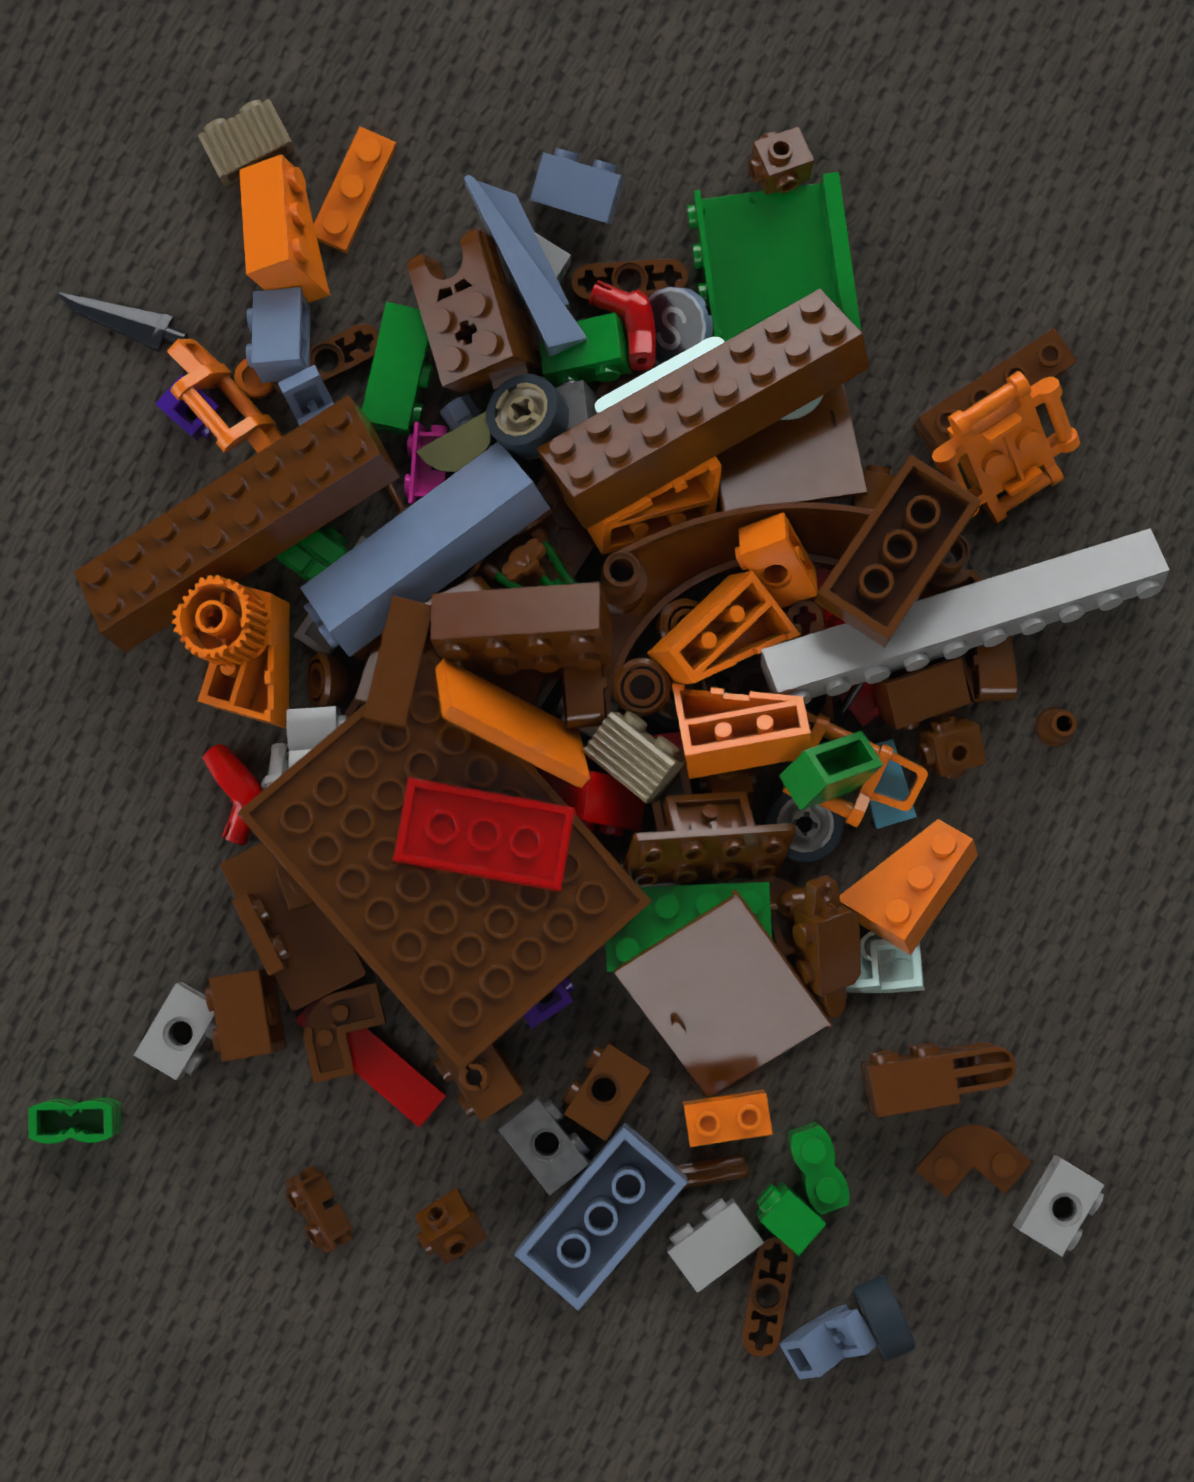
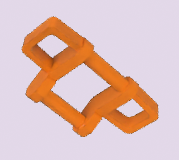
M177 339L167 350L169 355L188 373L171 387L170 392L177 400H183L218 439L216 444L223 452H229L244 441H248L256 452L259 453L283 437L269 414H263L230 377L232 372L226 365L215 359L196 340ZM219 388L246 419L229 428L197 391L199 389Z
M806 710L808 721L813 722L810 729L812 747L818 746L822 737L832 741L853 734L831 723L830 717L822 713L816 715ZM869 741L884 765L858 789L852 803L837 797L818 805L845 817L846 823L857 828L865 814L870 799L903 811L910 810L928 776L927 770L923 766L893 752L894 748L884 743L879 746ZM889 760L917 773L913 786L907 797L903 800L874 791ZM784 785L782 792L790 795L789 791Z

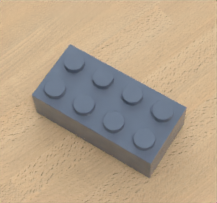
M624 1122L590 1161L589 1165L584 1168L519 1244L515 1256L573 1307L579 1310L688 1183L687 1175Z

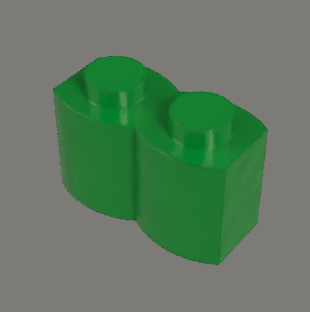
M96 1097L80 1103L72 1099L55 1098L28 1108V1138L35 1142L53 1144L73 1138L80 1142L95 1143L104 1141L122 1132V1102L113 1098Z
M817 1122L790 1130L788 1132L789 1151L794 1162L802 1171V1187L813 1208L822 1215L847 1206L849 1204L848 1185L843 1174L834 1165V1146L827 1132Z

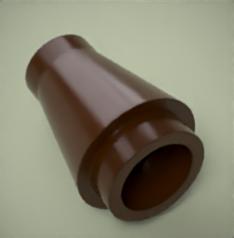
M1049 707L1043 710L1037 717L1035 723L1036 734L1044 744L1051 747H1061L1069 743L1073 738L1077 721L1075 716L1066 709ZM1058 718H1062L1065 721L1063 724L1064 732L1060 731L1056 726Z

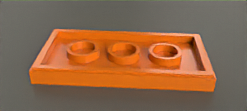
M445 658L437 665L435 670L442 717L576 787L582 788L590 779L578 728H566L565 722Z

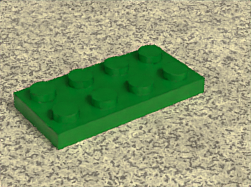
M769 882L640 887L652 902L605 943L606 972H614V969L727 900L733 896L732 891L734 890L739 892L772 938Z

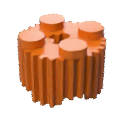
M209 575L207 580L202 577L199 578V583L195 584V590L189 589V596H183L182 598L185 601L184 604H179L177 610L172 613L176 616V619L172 620V623L176 625L173 631L181 636L180 641L185 644L184 647L190 650L193 655L215 665L223 667L227 665L235 667V663L242 665L244 659L250 661L251 657H259L266 649L267 637L265 633L270 630L266 627V624L270 623V620L265 617L269 612L264 609L266 606L264 600L254 591L231 579L227 580L219 575H216V577Z

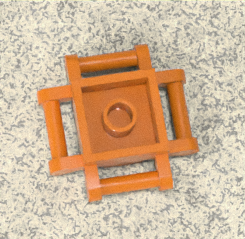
M1015 372L1007 378L1005 385L964 412L958 410L948 417L950 427L947 428L951 439L939 446L932 454L936 468L942 471L945 477L980 498L982 502L979 506L983 505L985 511L995 524L1007 518L1006 513L1049 484L1055 486L1063 481L1064 476L1054 457L1060 453L1072 452L1080 445L1076 429L1070 426L1060 398L1062 395L1060 382L1055 377L1043 378L1030 386L1021 372ZM1042 403H1045L1055 431L1048 438H1046L1036 411V407ZM959 461L971 487L969 490L957 465ZM1005 490L1007 493L998 499L997 494Z

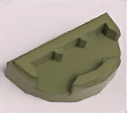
M486 411L416 452L426 464L440 471H459L486 451L492 442V435L486 423Z

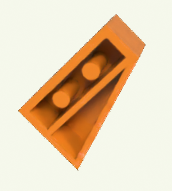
M715 456L589 527L587 531L603 555L619 551L638 540L679 523L716 513L722 465Z
M245 586L264 600L266 605L264 609L269 612L265 616L270 620V623L266 624V627L270 629L269 632L265 633L267 637L266 649L259 657H251L250 661L244 659L242 665L235 663V667L229 665L223 667L209 662L198 702L219 710L287 729L286 715L287 709H289L290 603L272 593Z
M937 819L839 895L840 902L859 916V924L911 955L977 858L978 853L974 840Z

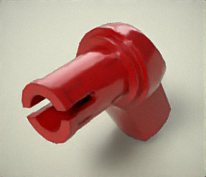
M598 280L592 289L589 305L611 313L616 312L621 317L626 330L631 369L637 371L651 369L655 364L656 329L654 314L648 296L639 289L629 293Z
M214 745L202 758L216 782L231 798L233 803L222 838L236 844L247 845L251 829L239 817L237 812L263 790L255 776L226 745Z

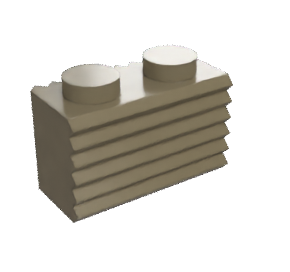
M270 99L265 100L263 103L261 100L251 101L240 109V114L229 118L227 121L225 118L215 119L204 127L205 132H201L198 135L224 187L240 180L239 169L280 154L285 157L295 152L293 143Z
M627 711L625 714L611 712L607 715V719L603 721L602 726L593 735V738L588 742V745L583 749V753L645 803L657 802L685 764L676 755L679 749L666 738L658 736L655 739L651 734L647 733L645 730L647 723L631 711Z

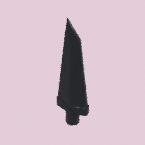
M58 293L73 313L137 341L151 350L160 352L165 342L173 345L177 339H188L187 332L171 327L174 316Z

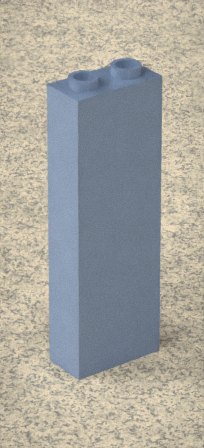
M497 442L300 587L309 600L303 607L318 626L324 623L318 630L329 645L334 648L339 644L350 657L381 634L386 625L392 596L422 603L432 597V594H436L547 512L550 507L532 480L507 450Z

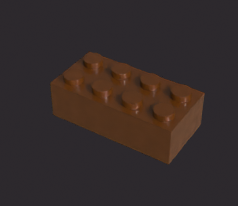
M910 455L818 591L815 603L885 648L976 513L982 500L921 460Z
M599 582L432 594L430 640L441 660L445 658L475 675L483 672L511 675L517 673L518 670L536 669L540 672H554L561 667H578L584 670H593L601 665L612 664V617Z

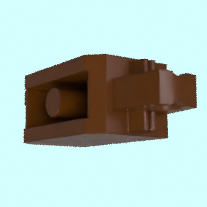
M824 875L818 879L806 882L805 903L794 907V926L792 928L796 951L794 970L821 1008H823L826 1015L837 1018L846 1008V987L855 984L861 975L859 916L841 904L837 881L828 875Z

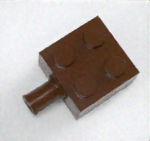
M496 1041L488 1046L463 1070H460L440 1046L435 1050L439 1056L434 1061L436 1067L447 1082L454 1079L461 1092L457 1099L469 1117L476 1114L482 1122L524 1094L525 1086Z

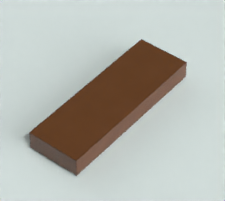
M392 596L363 720L405 729L431 620V604Z

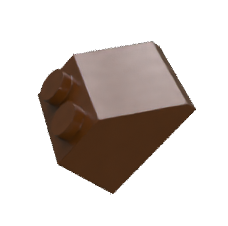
M263 968L209 978L210 986L205 989V997L208 1010L215 1013L217 1028L212 1029V1041L215 1052L221 1053L222 1062L270 1054L287 1048L277 981L274 975L269 976L266 969Z

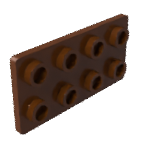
M746 791L666 796L663 808L669 831L634 834L623 869L639 887L673 882L684 885L701 880L724 882L733 878L743 877L765 879L779 873L795 836L796 829L793 823L755 825Z
M263 843L221 863L220 867L236 899L232 900V903L268 975L275 976L291 1010L296 1011L366 975V970L354 947L316 904L288 913L276 875V869L283 866Z

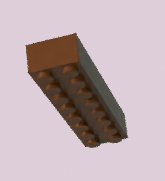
M818 289L537 447L547 477L583 527L588 529L870 369L863 334L821 289Z
M347 395L80 567L74 573L101 634L126 653L170 625L172 620L176 619V616L172 614L173 611L177 610L179 604H184L183 596H189V589L195 590V584L199 583V578L202 577L207 580L209 575L213 577L219 575L227 580L231 579L237 582L400 476L369 418L353 399Z

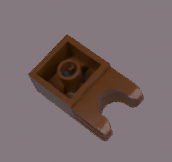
M480 227L466 232L461 237L463 252L461 268L449 279L446 278L440 263L427 255L420 253L408 261L409 275L442 387L461 393L470 392L534 364L512 287L507 284L493 238Z
M933 1042L909 1046V1054L899 1055L898 1052H893V1049L869 1053L870 1060L860 1062L868 1110L876 1117L960 1104L959 1094L1006 1086L1012 1081L1016 1073V1063L1013 1055L1006 1048L988 1042H977L942 1049L939 1045H934Z

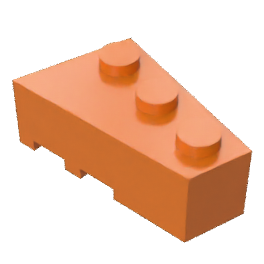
M282 154L239 169L246 275L264 290L301 287L308 303L330 296L306 193V180L302 171L298 167H294Z
M753 571L731 574L724 579L665 635L647 655L651 660L663 666L669 675L671 685L672 683L692 684L727 669L754 654H760L761 649L774 646L785 640H791L801 634Z
M672 683L689 779L795 760L804 750L812 748L811 733L803 696L750 691V695L724 693L723 688L711 687L710 691L685 689L683 684Z

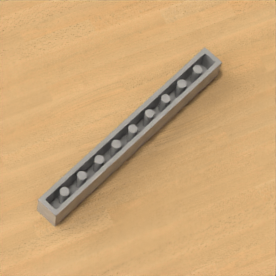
M1150 528L918 600L885 648L849 624L844 623L761 649L760 666L770 693L803 696L804 705H806L814 697L824 694L829 696L840 695L848 691L853 685L865 681L869 684L878 683L888 678L891 673L904 669L909 672L916 671L925 667L929 661L942 657L954 659L965 654L968 649L983 644L985 647L996 646L1005 641L1007 637L1018 633H1023L1024 635L1037 633L1047 624L1061 620L1063 623H1069L1082 617L1085 612L1098 608L1101 611L1111 610L1119 606L1124 600L1136 596L1140 599L1149 598L1161 591L1170 569Z

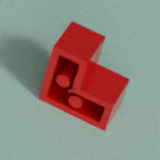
M534 765L536 770L569 807H575L574 813L590 831H594L595 824L599 825L598 833L623 837L624 829L641 830L645 802L612 775L588 770L590 779L580 788Z

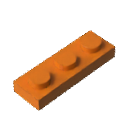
M359 126L314 222L317 241L347 254L397 148L396 142Z

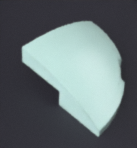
M873 932L867 933L860 939L861 975L855 984L846 987V992L895 993L925 990L920 942L913 953L909 955Z

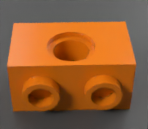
M784 512L738 529L739 546L735 547V554L741 569L753 571L780 608L817 596L816 568Z
M763 1089L682 1102L690 1147L773 1134L767 1094Z

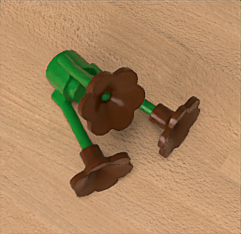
M550 506L547 512L513 536L531 534L533 539L529 540L524 546H518L512 551L509 561L502 568V573L499 572V567L488 561L487 555L469 568L461 581L463 582L471 577L481 575L491 582L493 579L508 589L524 588L516 582L527 575L532 581H538L542 586L578 584L569 574L548 540L551 536L544 524L547 518L555 512L554 509ZM545 553L563 582L559 578L551 582L544 575L545 570L539 564V561Z

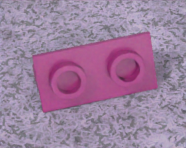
M414 422V434H409L407 441V453L409 458H412L411 473L406 474L404 480L405 497L409 498L408 503L411 505L447 480V471L433 470V467L426 464L416 452L447 434L446 426L432 425L431 432H428V429L422 424Z

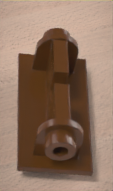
M312 1165L300 1172L303 1178L302 1181L298 1175L286 1179L285 1182L289 1189L285 1192L293 1209L296 1212L301 1210L308 1223L305 1231L312 1245L316 1249L321 1247L323 1253L337 1249L333 1240H336L339 1246L351 1240L353 1236L350 1230L353 1227L339 1203L325 1210L322 1203L335 1196L323 1171H318L315 1165Z

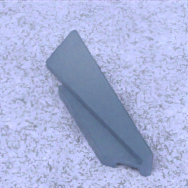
M470 175L463 177L469 195L488 234L493 238L499 257L549 357L586 341L587 338L567 310L569 303L517 195L476 181Z

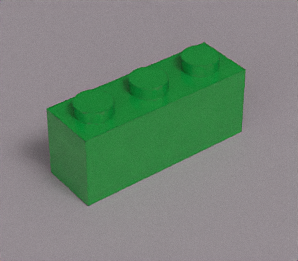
M390 302L385 304L362 411L369 418L375 430L409 436L414 427V422L421 424L424 404L418 403L421 387L427 389L429 387L433 365L427 364L431 347L419 308Z

